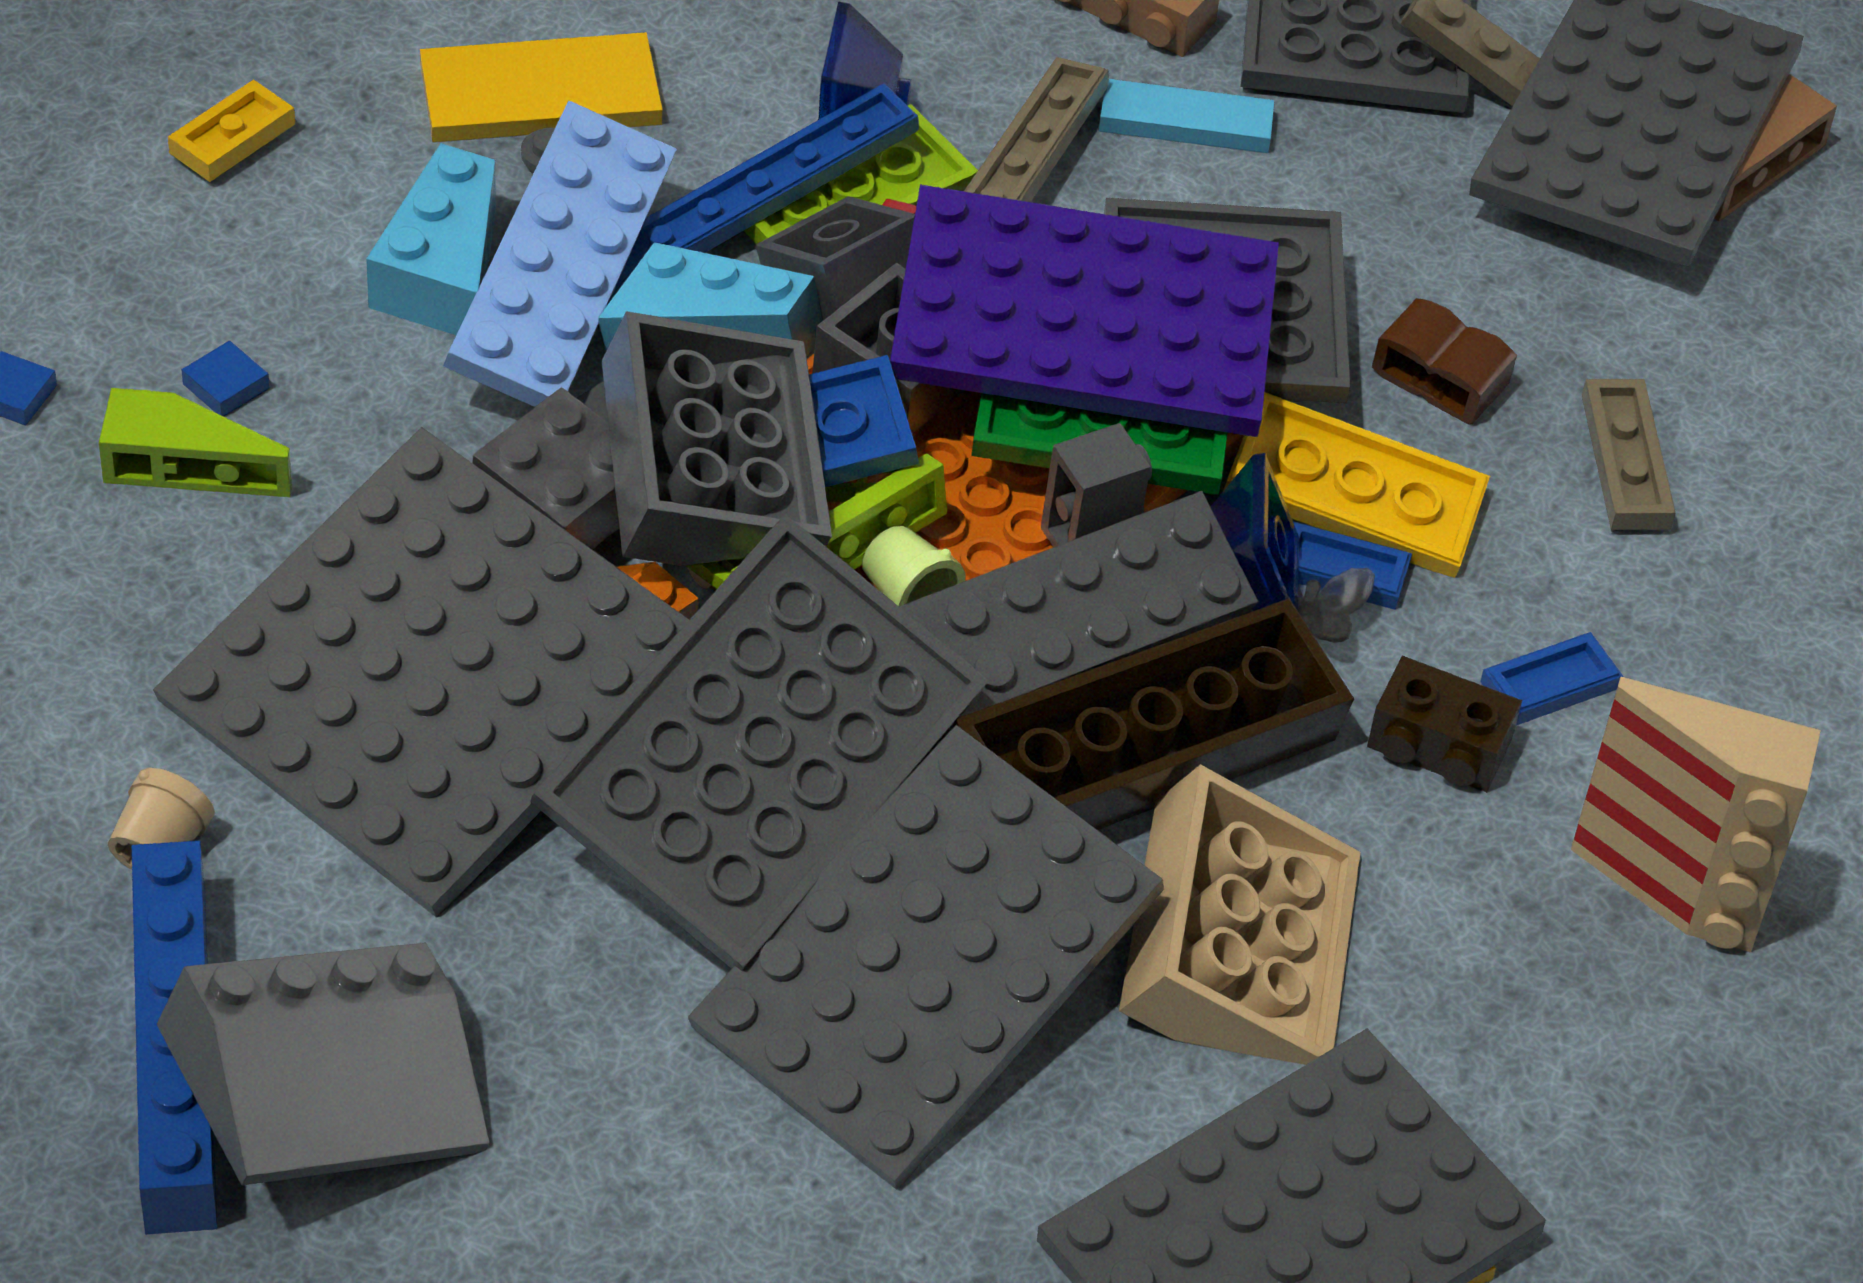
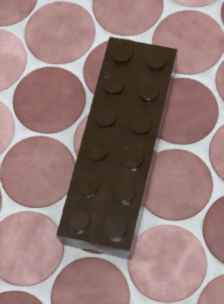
M1289 598L964 715L955 720L953 728L956 725L1096 830L1154 809L1157 799L1200 764L1231 780L1335 741L1354 701V697Z

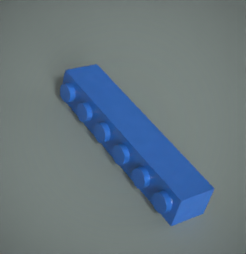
M201 841L131 845L139 1190L145 1235L217 1229L214 1132L157 1026L158 1020L184 966L208 964L206 897Z

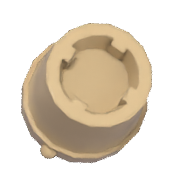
M143 769L139 772L128 791V801L107 844L114 857L123 865L132 869L131 845L194 841L197 836L203 835L214 817L213 804L199 788L181 776L164 769Z

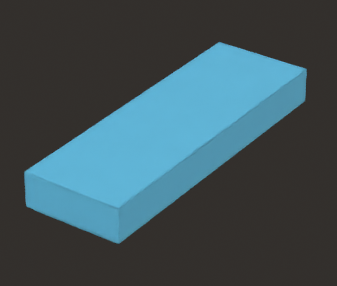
M1109 79V86L1103 95L1099 132L1268 153L1271 140L1274 100Z

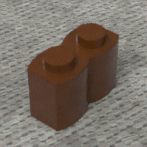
M1416 298L1379 337L1372 368L1383 379L1411 394L1422 395L1429 404L1466 424H1473L1510 383L1517 354L1498 336L1478 328L1466 327L1448 308L1429 300Z

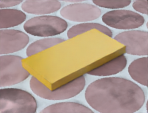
M647 32L420 49V66L432 142L529 135L539 129L555 128L568 100L627 127L662 125V105Z
M1264 392L1262 421L1258 437L1243 436L1222 493L1316 528L1412 553L1410 563L1455 578L1460 569L1490 476Z

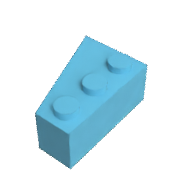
M440 143L366 258L369 308L457 335L487 272L496 212L494 159Z
M655 242L598 317L606 351L625 312L628 311L804 341L806 358L815 346L817 325L823 321L814 276Z

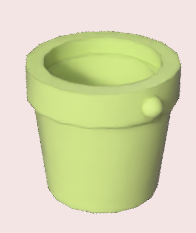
M894 526L880 533L868 546L862 559V569L869 580L879 591L898 606L962 583L966 577L962 565L951 555L949 549L938 550L904 526Z

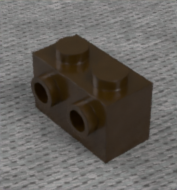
M1402 655L1376 706L1367 747L1383 753L1392 761L1413 764L1442 775L1453 784L1459 786L1468 785L1487 793L1512 741L1522 700Z

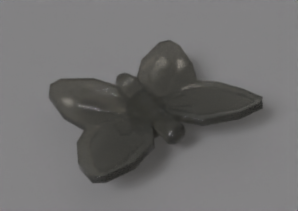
M1351 568L1331 578L1321 592V584L1317 580H1310L1306 584L1303 596L1298 581L1279 570H1260L1254 575L1253 592L1258 600L1256 604L1258 609L1290 598L1304 622L1317 639L1338 643L1349 639L1352 630L1349 615L1362 608L1371 595L1375 574L1369 568Z

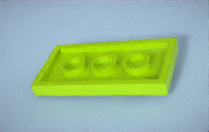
M910 104L908 107L918 115L919 130L745 229L744 232L758 244L848 196L880 205L888 198L917 206L920 184L964 191L978 170Z

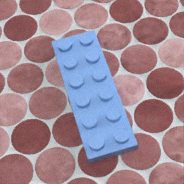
M568 100L449 349L443 367L534 407L561 387L568 391L598 326V317L608 304L677 149Z

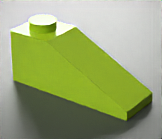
M111 388L99 439L103 483L291 497L290 448L178 394Z

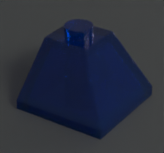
M838 2L821 76L818 120L883 83L907 106L909 105L912 79L902 78L903 53L850 3Z
M1266 453L1252 455L1212 504L1211 509L1258 600L1252 611L1289 598L1298 611L1299 535Z

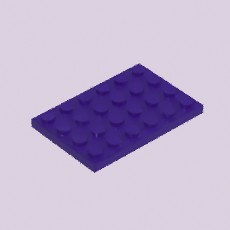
M920 184L890 357L895 379L1258 437L1262 421L1279 242Z

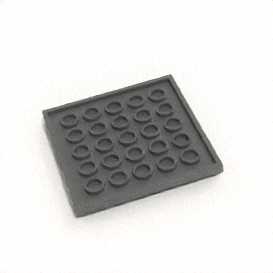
M421 427L184 658L153 691L158 701L437 917L537 816L541 810L530 802L535 790L689 619Z

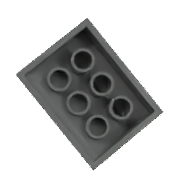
M626 311L602 359L622 556L680 566L746 557L784 514H787L823 545H828L832 538L804 341Z
M426 942L184 966L158 1020L157 1026L241 1185L476 1154L485 1151L490 1144L456 994Z

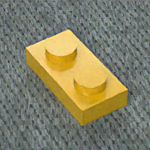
M253 79L169 135V154L211 182L294 126V107Z

